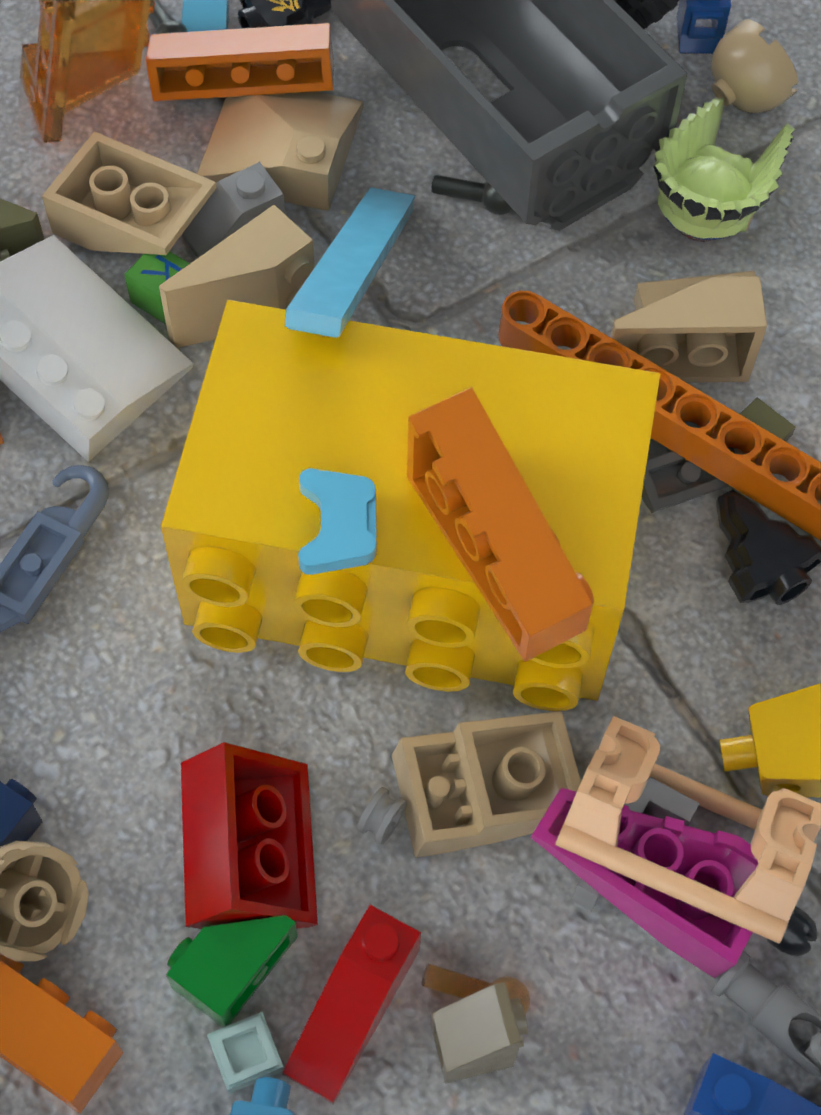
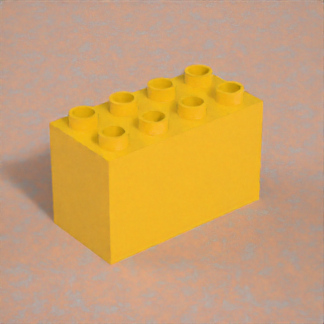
M227 300L161 523L162 535L184 625L193 626L192 633L195 638L212 648L234 653L253 650L258 638L299 646L298 653L303 660L316 667L336 672L358 670L362 666L363 658L405 665V674L411 681L425 688L438 691L453 692L464 690L469 686L471 678L514 685L513 695L518 701L527 706L546 711L571 710L578 705L579 698L598 701L625 608L661 373L350 320L340 337L334 338L288 329V327H285L286 309ZM470 387L473 388L548 525L557 536L572 568L585 578L594 597L586 631L526 662L522 659L407 478L408 417ZM312 468L364 476L372 480L376 488L377 542L376 556L372 562L363 566L313 575L305 574L301 571L298 559L299 551L314 540L321 529L320 508L300 492L299 476L302 471Z

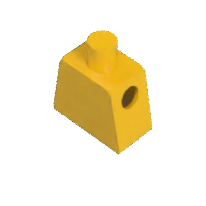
M821 683L752 704L748 707L751 735L719 739L724 772L757 767L762 795L769 796L772 792L785 788L804 797L821 798Z

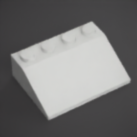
M54 235L0 261V380L88 462L193 368V362Z

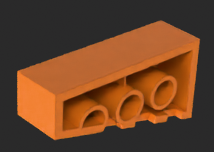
M470 387L409 416L407 478L524 662L586 631L594 603L591 588L585 578L572 568L557 536L548 525L473 388Z

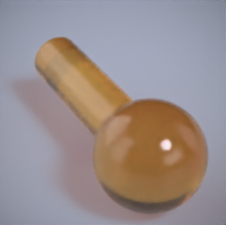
M429 963L422 977L423 987L462 999L493 984L506 982L510 999L520 998L525 1015L530 1007V994L527 987L514 977L504 976L490 983Z

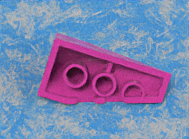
M561 787L530 838L661 944L711 977L716 978L735 966L753 932L555 845L577 791ZM627 805L623 806L617 847L731 897H734L757 868L758 860L751 852V844L737 835L719 830L716 833L686 826L683 820L668 816L661 819L632 811Z

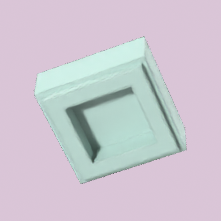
M263 1012L207 1034L229 1094L254 1084L257 1078L271 1077L284 1070Z

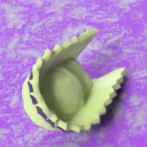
M713 98L711 102L704 103L702 107L697 106L696 113H689L687 120L682 119L679 128L669 130V137L659 139V151L654 153L656 163L653 168L659 187L658 206L666 220L681 234L691 240L701 242L727 238L738 232L746 233L754 213L770 200V195L779 188L777 181L782 175L780 168L788 154L787 149L794 138L791 134L795 129L787 123L759 159L753 164L749 158H744L742 155L733 154L723 150L721 147H716L715 142L723 114L724 98Z

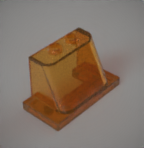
M38 0L41 6L38 41L32 44H22L20 80L43 143L61 141L64 114L139 73L143 48H147L149 45L148 14L154 12L155 0Z

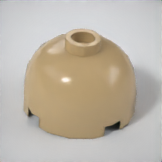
M750 19L742 20L718 42L711 59V72L715 81L712 84V91L716 98H724V106L728 107L732 104L740 111L756 114L771 111L792 97L798 90L792 88L798 83V75L792 61L780 43L775 39L768 45L759 35L765 28Z
M15 841L0 847V954L16 962L39 961L49 957L44 953L53 950L59 943L65 946L75 937L86 915L89 893L86 881L81 880L79 870L75 866L78 864L71 855L44 842Z

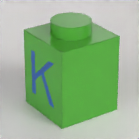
M170 251L167 255L143 254L124 274L130 303L166 324L159 285L190 263Z

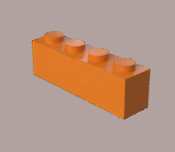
M330 23L151 34L146 55V65L153 101L333 90L334 58Z
M0 954V1057L72 1109L81 1113L123 1054L118 1043L113 1039L118 1030L91 1010H88L82 1018L65 1006L70 1000V996L43 977L35 985L19 974L24 967L20 961L16 962Z

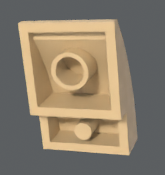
M562 711L458 723L453 732L401 738L392 753L401 798L407 801L404 812L415 858L449 853L532 834L560 788L577 791L581 783Z

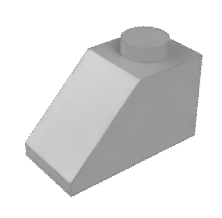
M260 162L253 164L217 182L216 190L183 232L182 237L196 257L199 258L272 205L278 207L285 214L284 194Z

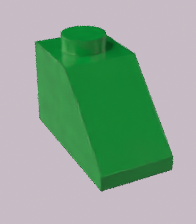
M283 915L203 927L194 940L186 937L171 954L167 963L170 970L166 973L172 989L221 1027L230 1025L297 939L295 921Z

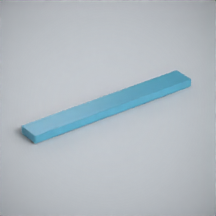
M369 188L286 308L285 327L291 330L334 338L340 337L414 209L415 195Z

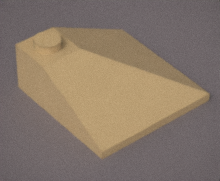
M315 91L226 97L197 174L213 180L217 184L218 181L260 162L283 192L284 202L329 211L361 117L364 102Z

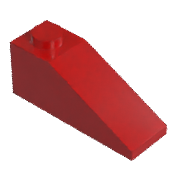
M371 904L368 906L343 949L282 1072L285 1077L334 1105L420 951V931Z

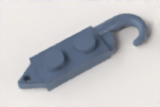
M76 465L60 471L52 481L55 487H60L63 483L73 478L83 479L90 485L89 494L77 511L60 506L48 507L41 512L37 511L0 563V633L21 621L29 624L84 544L83 538L104 509L109 497L108 483L103 474L95 468Z

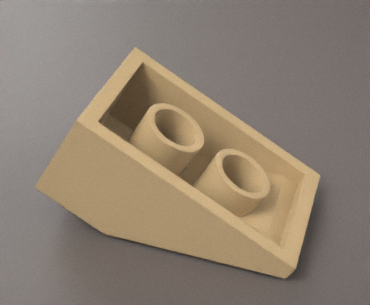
M94 131L44 192L42 199L52 234L91 251L167 255L217 187L216 182Z
M272 205L160 284L159 290L169 341L176 348L215 340L227 300L286 309L315 268L313 239L278 207Z
M726 275L723 277H709L614 320L611 338L686 383L749 382L767 329L760 276L741 277L739 275Z

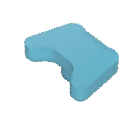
M312 468L302 471L299 476L300 492L320 508L321 529L318 536L299 551L298 559L301 571L305 574L313 575L363 566L372 562L377 551L376 488L372 480L364 476Z

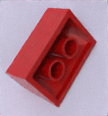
M226 742L181 762L185 927L202 929L203 927L283 915L295 921L296 929L310 928L318 925L308 764Z

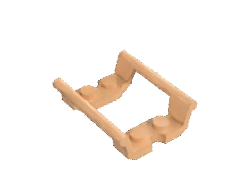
M613 716L599 749L596 750L583 776L555 845L780 944L812 867L817 847L814 841L821 828V804L782 788L780 791L772 792L768 796L763 809H760L655 764L660 753V744L654 737L655 733ZM649 777L700 803V807L755 830L751 842V852L758 860L757 868L734 897L617 847L622 808L625 803L635 802L641 797Z

